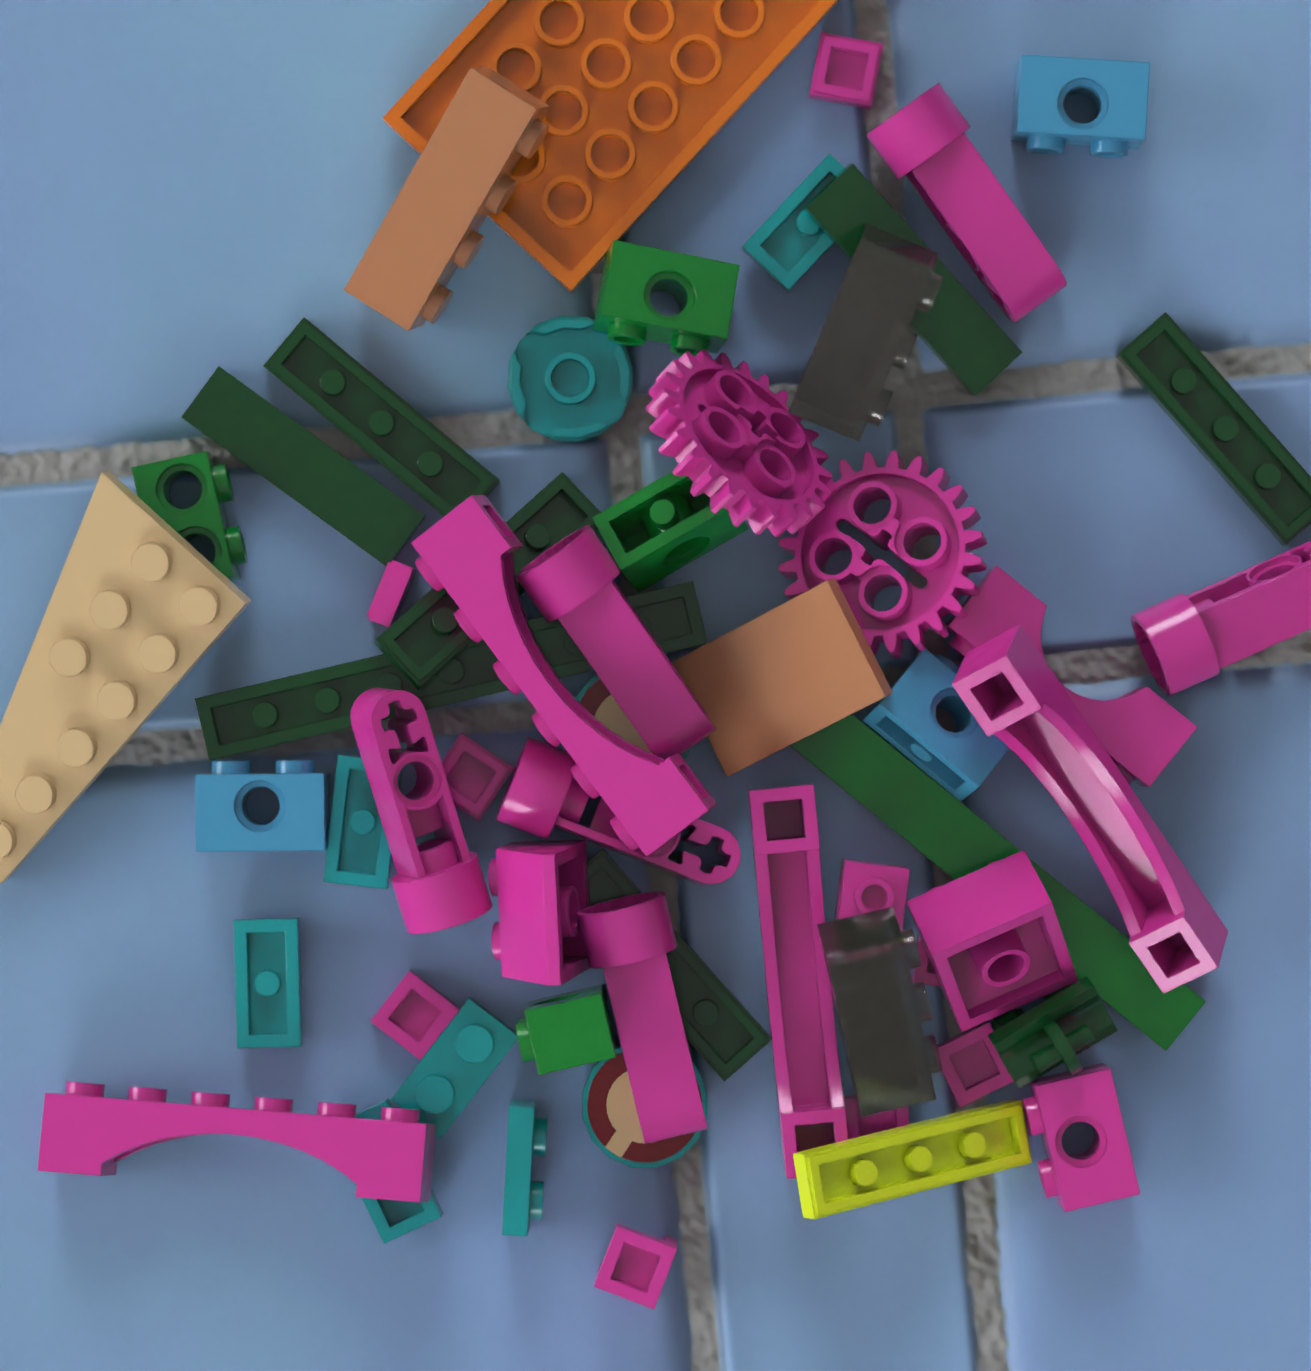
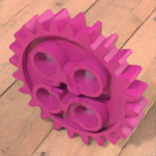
M702 349L696 356L687 351L678 360L674 359L655 379L657 382L648 390L653 400L646 406V411L657 418L649 427L650 431L666 439V442L658 450L660 454L675 457L678 465L672 471L675 476H688L693 481L690 493L693 496L705 493L710 497L711 512L716 514L724 507L729 510L734 526L738 527L747 519L755 534L760 535L768 527L775 537H779L786 530L791 534L796 533L825 507L823 502L831 495V491L825 484L833 477L832 473L821 465L829 458L828 454L813 447L812 443L819 437L818 432L803 428L800 421L806 415L804 411L790 410L786 405L788 393L781 391L774 394L769 389V378L767 375L763 374L756 380L751 377L747 362L742 361L736 368H733L726 353L721 352L714 360L706 349Z
M897 451L890 452L885 467L879 466L871 452H865L863 469L857 472L854 471L845 459L840 460L841 479L836 482L830 480L825 484L831 491V495L823 502L825 507L810 522L798 530L797 537L779 539L781 548L795 556V558L778 565V569L785 578L798 579L785 589L784 593L791 600L827 580L836 578L874 656L878 652L881 642L885 643L888 651L894 658H900L902 641L908 638L920 651L926 650L924 631L932 628L937 634L944 638L947 637L949 633L942 618L947 613L965 619L967 613L957 601L961 594L968 596H979L980 594L979 588L968 578V573L987 570V564L984 560L971 553L972 550L986 545L987 539L982 531L967 530L981 519L980 514L974 506L960 508L966 501L968 494L960 484L946 490L950 477L943 468H938L927 477L928 465L920 456L915 457L907 470L904 469L903 460ZM880 499L891 501V509L887 517L875 524L864 522V513L872 502ZM846 521L861 531L866 538L882 550H891L905 567L927 579L926 587L922 589L917 588L882 559L877 558L874 560L863 545L840 532L838 525ZM928 535L941 537V545L937 553L931 558L925 560L913 558V549L922 537ZM850 550L852 558L848 568L836 575L825 573L826 562L834 552ZM888 586L901 587V598L896 606L887 611H877L874 609V600L883 588Z

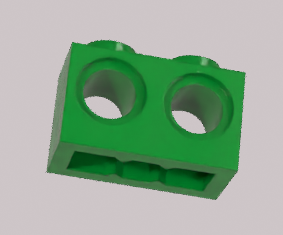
M204 451L131 467L137 496L187 542L198 536L210 538L216 550L215 559L212 564L230 581L240 580L238 565L248 563L240 526L229 527L224 503L234 501V492L226 463L216 465L214 455ZM194 474L202 485L201 497L194 506L187 509H179L171 500V486L181 475Z

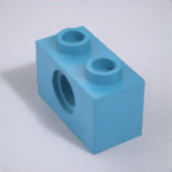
M1021 55L1015 66L1011 142H1026V151L1037 154L1064 153L1065 145L1090 146V155L1095 157H1127L1128 149H1138L1146 139L1150 62ZM1072 94H1082L1088 97L1095 106V119L1083 124L1072 121L1064 111V98Z
M926 649L910 661L890 685L893 694L879 700L863 721L959 801H962L983 783L1008 751L1009 747L994 734L987 737L952 686L959 670L957 665L942 655H933ZM936 708L947 710L954 716L958 727L957 733L949 732L939 725L935 716Z
M276 760V773H250V761H212V773L195 774L196 852L327 850L330 827V772H314V760ZM258 787L271 789L277 795L280 802L277 817L268 824L255 821L247 810L248 797Z

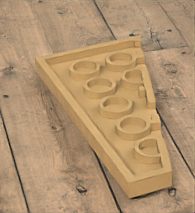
M109 470L101 472L0 724V883L11 877L252 601Z

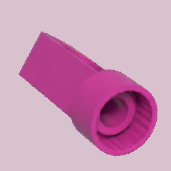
M939 82L866 136L897 180L906 175L994 302L1011 322L1016 323L1066 287L1067 282L1051 255L964 133L971 126Z
M586 525L548 548L520 570L515 577L547 622L559 619L651 752L664 759L676 753L681 755L716 731V727L613 580L619 575L621 570L591 526Z
M1311 541L1186 596L1184 593H1180L1131 615L1133 632L1142 656L1157 685L1167 697L1219 675L1221 668L1311 629Z
M386 688L366 690L353 703L350 721L397 874L391 878V882L406 930L409 934H425L471 921L488 912L493 907L478 855L476 852L468 851L425 707L418 697L407 691ZM389 707L394 708L396 717L387 721L388 729L382 728L381 719L390 715ZM400 742L406 743L407 747L401 749ZM411 763L416 771V784L408 794L403 795L398 787V775L406 764ZM434 832V839L416 843L415 838Z
M531 737L527 738L496 816L497 821L545 840L548 839L554 827L699 885L721 883L729 879L737 870L741 852L736 838L726 829L701 819L696 820L687 827L689 833L682 841L694 846L707 845L711 839L717 842L715 852L724 857L723 864L721 866L709 867L706 873L700 870L701 859L686 851L677 852V863L668 859V856L679 843L681 832L647 857L639 847L634 851L630 850L613 830L610 819L615 814L602 797L599 800L589 828L579 825L578 823L589 795L581 788L571 772V767L576 762L567 751Z
M652 891L632 894L597 903L580 910L577 916L589 966L594 969L603 968L645 1144L708 1129L666 953L677 948L678 945L665 892Z

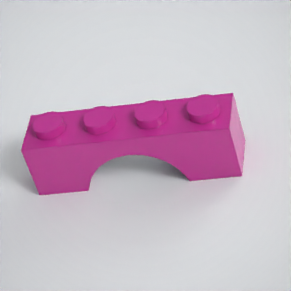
M998 566L992 567L977 585L980 590L979 596H968L961 606L967 613L966 618L963 619L953 615L946 623L947 630L954 635L948 646L964 659L968 651L1021 624L1045 659L1041 644V628L1047 605ZM1061 683L1129 785L1135 781L1140 786L1150 787L1197 728L1196 725L1149 687H1138L1121 697L1103 701L1080 696Z

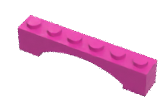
M471 495L411 542L420 555L415 560L419 572L436 591H440L443 588L446 589L459 607L454 612V616L461 628L474 642L479 643L482 639L486 642L498 658L493 664V668L500 680L513 694L517 695L521 691L525 694L537 710L532 715V720L539 732L552 746L556 747L560 743L564 746L576 762L571 767L574 778L591 798L595 799L599 795L603 798L615 814L610 819L613 830L630 850L634 851L639 847L646 857L717 805V802L680 753L664 759L629 743L595 718L573 696L557 676L534 637L520 599L515 577L514 553L522 548L523 545L485 495Z
M1019 624L968 651L952 686L987 737L994 734L1002 740L1041 781L1067 816L1094 859L1115 899L1131 936L1130 946L1163 994L1217 969L1228 934L1227 928L1022 625Z
M813 784L747 790L783 1165L787 1179L796 1178L793 1153L848 1140L829 970L820 844Z
M66 1081L65 1094L45 1093L37 1171L95 1176L116 1175L117 1162L153 1145L196 1135L233 1134L281 1143L326 1162L357 1184L356 1197L418 1203L430 1201L437 1124L419 1123L420 1110L381 1107V1119L356 1117L357 1105L318 1102L317 1114L292 1112V1099L255 1097L254 1109L229 1107L230 1094L193 1091L191 1094V1104L166 1102L168 1089L129 1086L128 1099L104 1097L105 1084Z

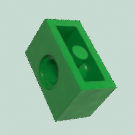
M614 240L604 259L593 329L608 332L607 338L623 345L642 346L646 340L670 344V351L680 356L687 351L696 356L702 349L717 354L728 339L740 265ZM656 291L670 293L678 301L680 313L674 316H665L658 313L650 302V294Z
M672 472L592 517L619 569L638 593L748 530L745 521L738 527L734 526L729 510L724 507L716 514L711 512L710 497L705 493L693 496L690 493L693 481L688 476H675Z
M602 984L528 1001L524 1010L525 1018L518 1019V1024H515L523 1061L535 1060L539 1075L616 1058L617 1045Z

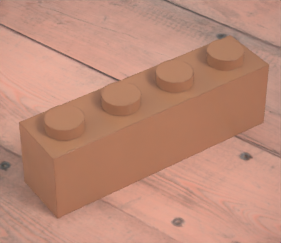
M486 65L470 67L344 291L407 331L424 325L426 321L434 324L440 318L452 298L453 291L446 286L458 266L466 269L474 260L484 242L485 237L478 233L488 213L491 211L497 215L511 197L517 182L510 178V175L521 156L530 159L544 140L549 126L543 123L542 120L550 106Z

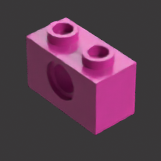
M1104 1063L1083 1067V1070L1074 1075H1071L1069 1071L1040 1077L1029 1083L1032 1096L1023 1098L1022 1103L1031 1136L1042 1134L1047 1159L1037 1161V1167L1046 1199L1056 1196L1060 1207L1065 1212L1139 1195L1140 1190L1111 1069ZM1076 1122L1091 1124L1094 1131V1139L1090 1148L1081 1154L1065 1152L1062 1147V1135L1065 1129Z

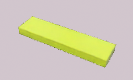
M1008 1099L793 1153L803 1218L809 1219L826 1217L1032 1163L1022 1100Z

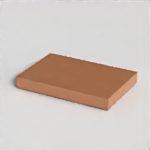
M836 578L817 585L671 662L716 727V731L708 735L707 738L727 777L893 694Z

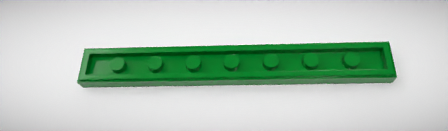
M853 714L790 745L791 748L954 880L986 867L994 861L1002 860L1020 852L1017 847ZM1029 858L1052 901L1078 981L1087 976L1094 985L1099 998L1167 1051L1206 1001L1185 984L1163 994L1130 946V939Z

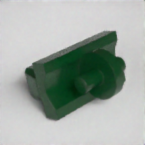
M1087 976L1078 982L1044 996L1046 1001L1025 1013L1022 1009H1013L992 1019L994 1031L987 1036L1018 1089H1021L1063 1063L1071 1075L1083 1070V1066L1077 1055L1118 1031L1099 998L1094 985Z

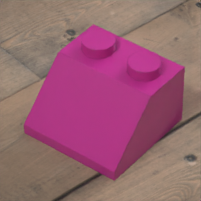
M586 840L510 842L496 848V858H492L489 863L488 883L491 895L494 897L498 896L499 922H495L493 925L491 944L494 958L501 960L502 977L553 986L562 985L588 970L590 966L577 916L580 910L589 907Z
M1025 850L1002 860L994 861L986 867L945 885L934 887L928 892L906 901L921 942L961 1032L1078 982L1052 901Z

